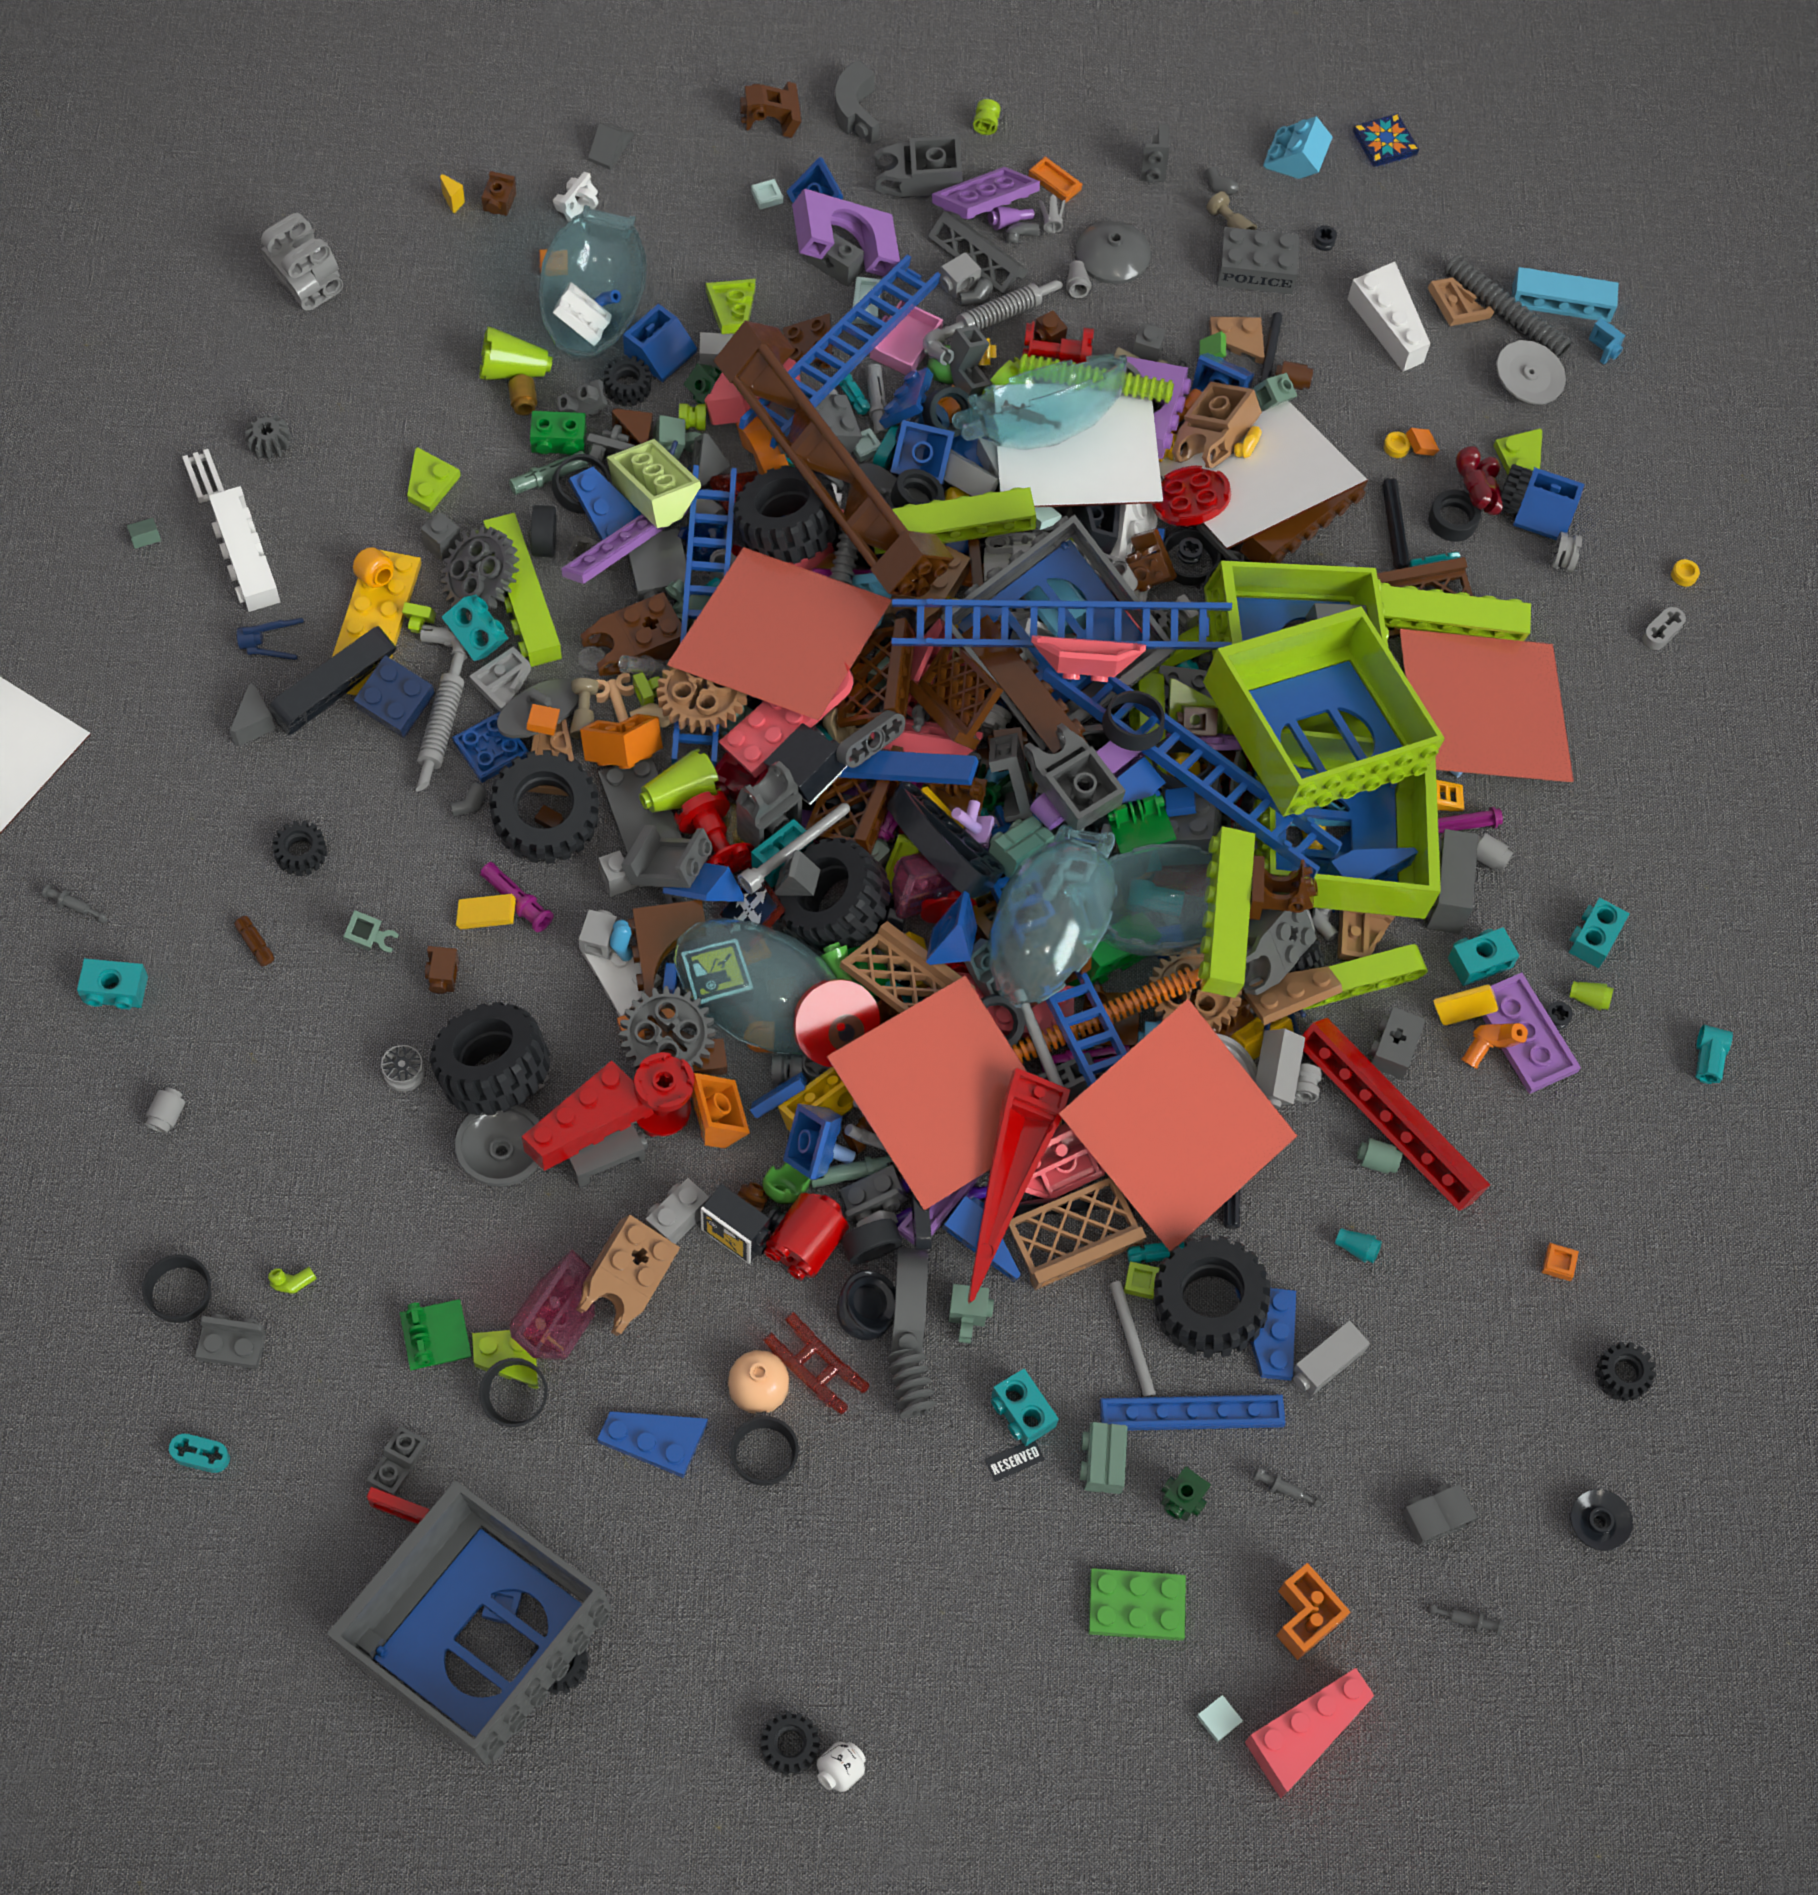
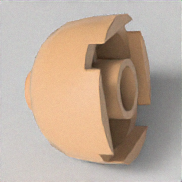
M754 1350L743 1354L735 1361L729 1372L728 1387L731 1399L739 1408L748 1413L756 1414V1412L765 1411L767 1413L775 1410L783 1403L788 1394L789 1375L785 1364L778 1356L769 1351Z

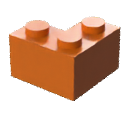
M635 714L620 723L597 720L580 729L585 761L597 762L599 766L617 765L620 769H629L634 767L635 763L640 760L651 758L653 753L663 748L659 717Z
M1308 1563L1286 1580L1278 1590L1296 1611L1297 1615L1284 1625L1276 1636L1298 1661L1350 1614L1349 1609Z

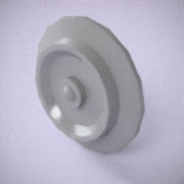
M1518 340L1508 344L1499 353L1496 363L1498 377L1505 389L1517 399L1529 404L1543 405L1555 401L1563 392L1566 383L1564 367L1558 357L1546 346L1534 341Z

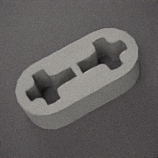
M1676 607L1665 609L1646 628L1642 636L1644 645L1652 650L1663 648L1683 627L1686 621L1684 612ZM1672 618L1676 620L1672 622L1670 625L1666 624L1667 621L1671 620ZM1659 631L1662 633L1656 639L1652 637V635H1656Z

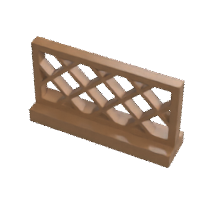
M888 921L880 926L878 934L840 963L842 970L900 1014L918 1004L917 996L930 997L963 978L946 964L930 965L926 963L928 951ZM877 947L886 955H873L871 949ZM868 962V969H858L853 963ZM873 963L888 964L889 971L874 970ZM893 964H899L909 972L894 971ZM875 978L890 979V986H880L875 982ZM895 979L910 980L911 987H896ZM915 981H922L931 989L916 988ZM968 982L973 991L975 992L976 987L972 985L970 982ZM897 995L912 996L913 1003H903L897 999Z
M1110 1177L1017 1216L1011 1220L1008 1226V1230L1031 1276L1030 1282L1034 1290L1127 1251L1130 1246L1141 1245L1146 1239L1142 1226L1138 1227L1121 1190ZM1110 1186L1115 1196L1112 1206L1096 1200L1100 1189ZM1094 1192L1092 1198L1086 1196V1195L1091 1194V1193ZM1080 1199L1090 1203L1085 1217L1069 1211L1072 1201ZM1117 1202L1121 1209L1116 1207ZM1067 1204L1066 1209L1060 1207ZM1093 1205L1110 1211L1105 1225L1089 1219ZM1053 1210L1063 1214L1059 1228L1042 1222L1046 1212ZM1113 1212L1124 1216L1129 1227L1121 1231L1110 1227L1109 1223ZM1041 1215L1039 1221L1033 1219L1034 1217ZM1067 1216L1083 1222L1079 1236L1062 1230ZM1027 1222L1037 1226L1032 1240L1020 1236L1016 1225ZM1087 1224L1103 1230L1100 1240L1092 1242L1082 1238ZM1040 1228L1056 1233L1052 1248L1035 1242ZM1106 1232L1112 1233V1235L1105 1237ZM1060 1235L1076 1241L1072 1252L1066 1254L1055 1249ZM1024 1243L1030 1245L1028 1251ZM1080 1243L1086 1245L1078 1249ZM1033 1247L1049 1253L1046 1263L1037 1267L1034 1266L1030 1257ZM1053 1255L1059 1256L1058 1258L1051 1260Z

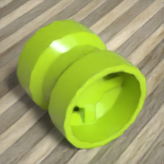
M983 99L978 102L973 122L974 130L978 133L991 135L996 132L1001 107L996 101Z
M679 403V418L685 419V430H688L690 427H695L697 430L702 431L706 430V404H697L693 407L689 406L688 403Z

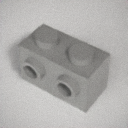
M689 1178L682 1184L676 1183L669 1190L668 1197L661 1204L656 1203L646 1214V1225L674 1244L701 1219V1208L710 1198Z

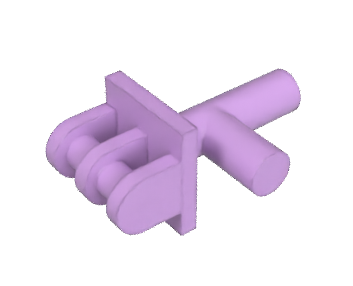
M975 800L969 801L967 813L960 808L953 809L951 816L966 827L965 831L988 851V843L992 837L991 830L995 825L994 817L978 816L980 802Z

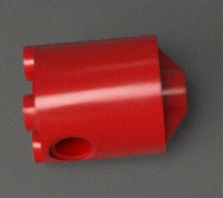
M801 1193L774 1233L766 1241L767 1248L764 1250V1254L772 1261H780L788 1266V1273L797 1280L802 1281L804 1277L814 1278L849 1229L848 1222L843 1217L840 1205L826 1195Z

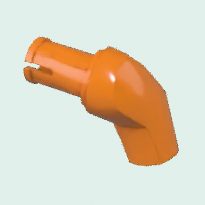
M1520 1023L1480 1025L1472 1032L1474 1040L1461 1060L1477 1069L1490 1047L1507 1048L1524 1043L1527 1039L1528 1030Z

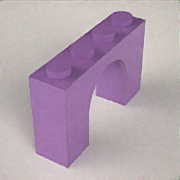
M804 189L792 204L799 253L822 259L834 244L831 225H838L853 234L864 251L866 272L885 277L900 262L892 214L808 189Z
M1127 356L1126 361L1131 363L1141 373L1143 378L1147 375L1149 379L1156 377L1157 380L1164 378L1165 382L1173 380L1174 388L1171 401L1168 404L1164 400L1157 402L1162 408L1154 413L1158 458L1163 459L1165 450L1170 449L1172 445L1173 434L1171 432L1172 430L1176 431L1178 427L1179 415L1177 414L1178 412L1182 413L1184 409L1185 397L1183 396L1184 394L1188 395L1190 391L1191 379H1187L1188 367Z

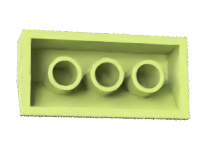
M655 439L607 457L612 484L657 529L670 526L673 522L682 519L701 487L700 481Z

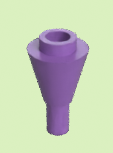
M998 206L988 212V222L993 226L994 230H999L1019 222V220L1034 219L1035 213L1033 209L1018 210L1016 208Z

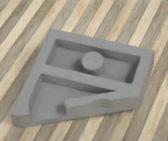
M513 646L469 677L471 683L501 712L506 704L518 693L531 671V665Z

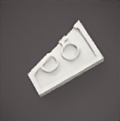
M611 949L608 959L582 953L594 975L599 979L605 994L611 1000L619 1017L625 1015V1009L634 1010L632 1006L633 999L642 1002L641 993L644 991H638L636 974L641 973L640 963L634 964L633 958L629 961H622L613 949ZM658 974L655 978L654 988H657L662 983V978Z

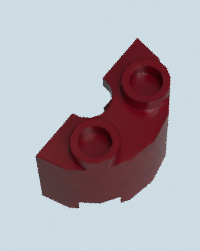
M726 752L714 768L719 779L714 782L716 790L721 788L726 798L730 796L737 801L741 788L747 784H750L752 787L757 785L766 776L768 769L766 768L754 778Z

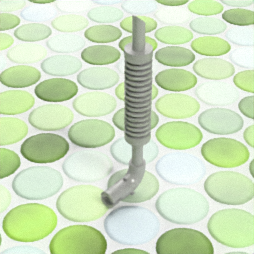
M1055 280L1040 287L1031 283L957 315L955 324L943 329L937 328L927 333L923 339L924 353H928L929 358L936 359L942 365L950 364L953 361L954 352L942 345L946 338L953 336L956 329L976 325L979 330L990 327L1042 303V296L1061 289L1063 283Z
M423 624L422 629L424 630H421L420 633L421 642L444 644V646L453 647L451 652L453 659L449 673L440 676L417 757V762L422 766L416 792L424 790L430 783L433 769H439L442 766L464 687V680L460 677L463 661L468 657V652L448 626L445 628Z

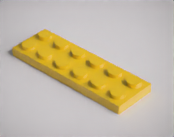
M380 550L394 564L392 579L386 585L379 588L369 587L359 578L357 579L332 657L376 626H380L396 646L405 615L402 613L404 602H410L422 564L420 557ZM371 674L346 694L357 696Z

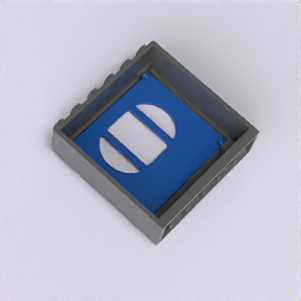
M1075 515L1069 519L1067 516L1061 518L1053 525L1054 529L1050 534L1046 536L1045 533L1037 536L1031 542L1032 546L1025 553L1022 550L1016 552L1009 558L1008 566L1004 569L997 567L986 576V582L980 587L978 584L970 587L964 593L965 597L963 599L1019 600L1034 587L1039 586L1050 601H1061L1047 583V579H1061L1075 585L1083 593L1087 601H1117L1069 539L1072 538L1119 601L1141 602ZM944 607V608L942 609V612H943V613H942V616H940V620H941V625L945 628V607ZM952 608V638L964 639L955 625L958 624L963 633L972 627L973 608ZM981 608L980 620L988 614L993 622L997 621L998 617L1002 615V608ZM1065 609V621L1076 634V639H1086V629H1082L1069 610ZM1093 609V640L1114 641V609ZM1122 609L1121 641H1142V633ZM1127 610L1142 629L1143 610ZM1009 611L1008 624L1021 640H1030L1029 635ZM1150 614V641H1170L1169 637ZM963 647L997 683L971 647ZM1027 648L1039 663L1038 666H1035L1039 671L1035 675L1040 681L1047 667L1056 672L1037 648ZM1146 649L1144 653L1115 677L1131 688L1173 656L1176 649ZM1057 673L1063 678V673ZM1089 675L1076 688L1092 698L1105 685L1100 681H1091V675ZM1051 686L1054 690L1051 696L1055 701L1061 698L1064 703L1067 702L1066 706L1070 712L1066 715L1071 721L1077 718L1082 725L1092 717L1091 714L1072 700L1068 701V697ZM1003 691L998 698L999 701L1011 713L1012 718L1021 727V730L1026 731L1031 743L1043 752L1048 751L1049 748ZM1111 691L1099 705L1103 708L1106 707L1117 694Z
M455 1480L328 1631L327 1635L341 1654L481 1763L488 1766L492 1760L496 1761L505 1751L504 1747L506 1746L505 1743L512 1734H518L527 1722V1716L532 1709L539 1707L545 1701L549 1693L547 1690L555 1680L560 1681L569 1669V1663L576 1654L580 1655L585 1651L590 1643V1636L597 1628L601 1629L607 1623L612 1608L601 1587ZM482 1528L486 1529L488 1532H490L504 1544L509 1546L511 1549H513L515 1552H517L519 1555H521L523 1558L529 1561L532 1565L530 1566L528 1563H526L512 1551L507 1549L505 1546H503L501 1543H499L497 1540H495L493 1537H491L489 1534L483 1531ZM547 1575L584 1603H580L578 1600L573 1598L571 1595H569L567 1592H565L563 1589H561L559 1586H557L555 1583L547 1578ZM504 1591H518L535 1598L542 1605L547 1615V1636L543 1637L491 1598L492 1595ZM482 1606L487 1607L539 1647L512 1682H508L455 1641V1638ZM446 1652H453L500 1688L502 1692L495 1696L482 1698L469 1696L459 1691L448 1678L445 1667ZM373 1659H375L377 1662L383 1665L386 1669H388L390 1672L396 1675L399 1679L405 1682L408 1686L414 1689L417 1693L423 1696L426 1700L432 1703L444 1714H446L457 1724L463 1727L466 1731L472 1734L475 1737V1739H472L470 1736H468L465 1732L459 1729L456 1725L450 1722L438 1711H436L425 1701L419 1698L416 1694L410 1691L407 1687L401 1684L398 1680L392 1677L389 1673L383 1670L380 1666L374 1663Z

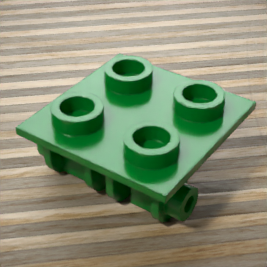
M1156 794L1143 798V804H1141L1139 799H1136L1137 806L1134 807L1131 801H1129V808H1127L1126 804H1122L1107 813L1106 816L1121 856L1176 840V835L1164 808L1165 803L1162 795L1156 796Z
M460 1299L426 1307H420L419 1303H411L407 1306V1311L400 1312L410 1371L472 1357Z

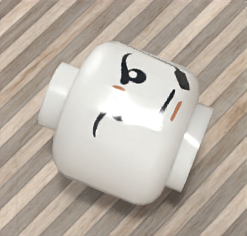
M852 1742L834 1743L817 1760L819 1771L817 1777L819 1782L828 1790L847 1791L864 1775L865 1756Z

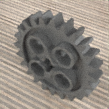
M481 526L479 531L472 528L471 536L463 533V541L455 540L457 548L455 550L449 548L448 551L451 557L443 560L448 566L441 569V572L446 574V577L441 579L440 582L447 585L442 592L448 595L446 600L453 603L452 606L456 605L466 596L477 595L486 602L488 608L491 606L496 609V600L499 599L504 602L503 593H511V589L508 586L509 583H516L517 581L512 577V574L519 572V569L514 567V564L519 561V558L514 556L518 550L512 546L513 540L507 538V535L492 527L487 529L484 526Z
M665 986L663 994H659L657 989L653 988L652 997L650 998L644 992L641 993L642 1003L634 999L632 1000V1006L635 1010L625 1009V1016L629 1020H621L620 1026L627 1030L619 1032V1038L627 1040L621 1044V1050H630L625 1055L626 1060L636 1059L633 1064L634 1070L640 1067V1063L646 1057L655 1053H661L664 1049H672L676 1053L675 1057L687 1061L692 1070L693 1065L699 1068L703 1067L700 1057L710 1058V1052L705 1048H714V1041L708 1038L715 1036L716 1031L715 1029L707 1028L714 1024V1019L705 1018L709 1013V1008L699 1009L701 1005L700 998L692 1002L690 1001V991L683 997L680 996V987L676 988L674 994H670L668 986ZM668 1008L673 1010L675 1015L670 1019H663L660 1017L659 1012L662 1009ZM649 1016H652L656 1020L658 1025H656L652 1021H649L647 1018ZM685 1028H692L697 1034L691 1039H686L680 1033ZM643 1029H650L655 1035L649 1040H643L638 1034ZM662 1029L665 1032L672 1030L673 1039L668 1035L663 1038ZM676 1042H678L683 1047H686L687 1051L683 1052Z

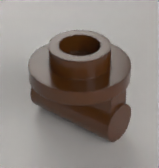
M750 1182L749 1185L743 1184L737 1194L761 1213H763L769 1199L763 1186L755 1182Z

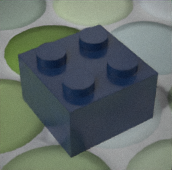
M385 655L353 701L357 709L402 738H405L434 696L435 691L432 684Z

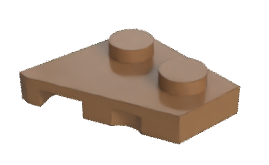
M1340 910L1337 958L1351 961L1371 955L1395 916Z

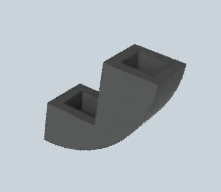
M976 325L956 329L950 347L954 352L950 368L955 387L967 392L973 401L984 399L982 397L984 388L989 389L992 385L978 367L990 343Z

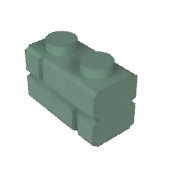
M1030 816L1024 821L1017 819L1006 833L1003 834L1001 831L996 833L989 842L991 846L988 852L1004 866V874L1011 878L1047 854L1055 838L1054 834L1046 827H1043L1042 823L1035 816Z
M1092 1422L1089 1425L1088 1432H1082L1081 1450H1086L1087 1453L1086 1462L1081 1461L1079 1480L1085 1481L1084 1490L1113 1494L1122 1493L1125 1484L1126 1425Z

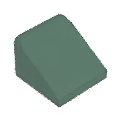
M154 518L127 525L135 549L161 541Z

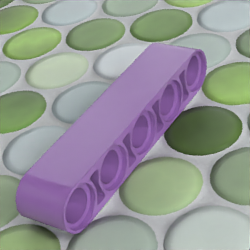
M1111 741L1097 751V754L1116 779L1145 756L1141 751L1126 750L1118 747ZM1045 793L1040 795L1030 807V811L1049 830L1054 829L1064 821Z

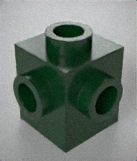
M697 363L683 385L693 394V399L697 403L705 404V398L711 393L722 371L712 365Z
M1185 1466L1177 1479L1171 1476L1162 1488L1161 1492L1165 1495L1160 1504L1165 1507L1164 1510L1174 1519L1180 1520L1181 1518L1187 1522L1192 1514L1198 1517L1205 1507L1207 1501L1203 1497L1206 1495L1211 1484Z

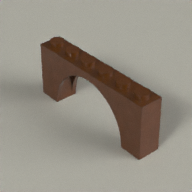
M702 900L632 909L633 918L628 919V925L631 928V936L635 935L637 946H632L634 964L640 963L641 970L640 974H636L638 991H644L649 998L652 997L658 969L667 955L680 944L706 935ZM661 1010L659 1012L660 1017L667 1019ZM649 1016L647 1018L649 1021H652L653 1023L658 1025V1023L652 1016ZM650 1029L644 1030L645 1040H649L655 1035ZM662 1029L663 1038L668 1035L673 1039L672 1030L665 1032ZM681 1031L680 1033L681 1036L686 1039H691L695 1037L684 1031ZM723 1038L711 1039L714 1041V1048H705L710 1052V1058L700 1057L703 1067L699 1068L693 1065L694 1073L710 1076L727 1074L728 1066ZM676 1042L683 1052L687 1051L686 1047H683L678 1042ZM664 1049L661 1051L671 1053L672 1057H675L676 1053L672 1049Z

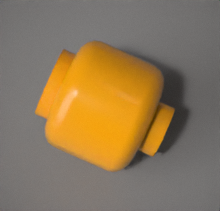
M369 547L357 554L353 562V572L367 586L379 588L386 585L392 579L394 564L382 551Z

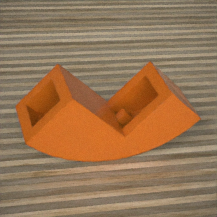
M758 416L743 430L739 428L740 422L736 423L742 446L754 455L759 474L763 475L769 469L774 468L776 470L780 469L781 466L789 465L785 454L780 453L778 446L775 449L770 447L772 435Z

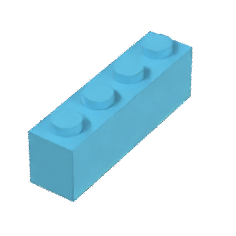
M1518 267L1512 285V297L1516 298V302L1520 301L1522 307H1528V310L1591 320L1602 318L1606 322H1611L1617 308L1619 283Z

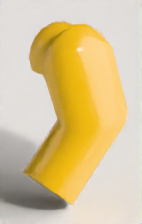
M1252 426L1249 429L1243 443L1235 444L1234 454L1236 457L1248 458L1251 456L1262 434L1258 426Z

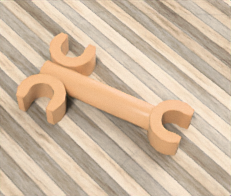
M620 674L616 680L611 679L607 682L600 679L596 680L599 683V689L604 690V692L596 694L597 703L606 702L610 697L618 722L620 723L628 719L622 696L634 694L633 685L623 686L624 683L630 682V674Z

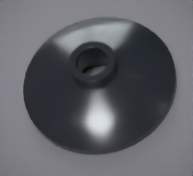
M1603 1489L1589 1490L1580 1495L1572 1506L1570 1513L1572 1529L1578 1539L1586 1546L1598 1551H1611L1621 1547L1630 1537L1633 1528L1631 1511L1624 1500L1615 1493ZM1595 1518H1598L1603 1522L1602 1528H1599L1594 1524Z

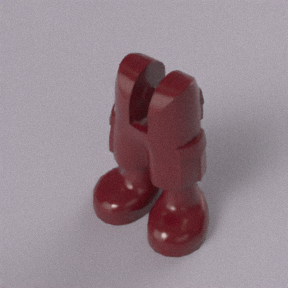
M1468 446L1463 448L1457 454L1455 461L1457 470L1463 477V482L1470 493L1471 503L1480 510L1484 509V512L1487 514H1499L1502 511L1503 503L1499 484L1495 479L1500 472L1498 459L1488 457L1480 461L1481 455L1476 447Z

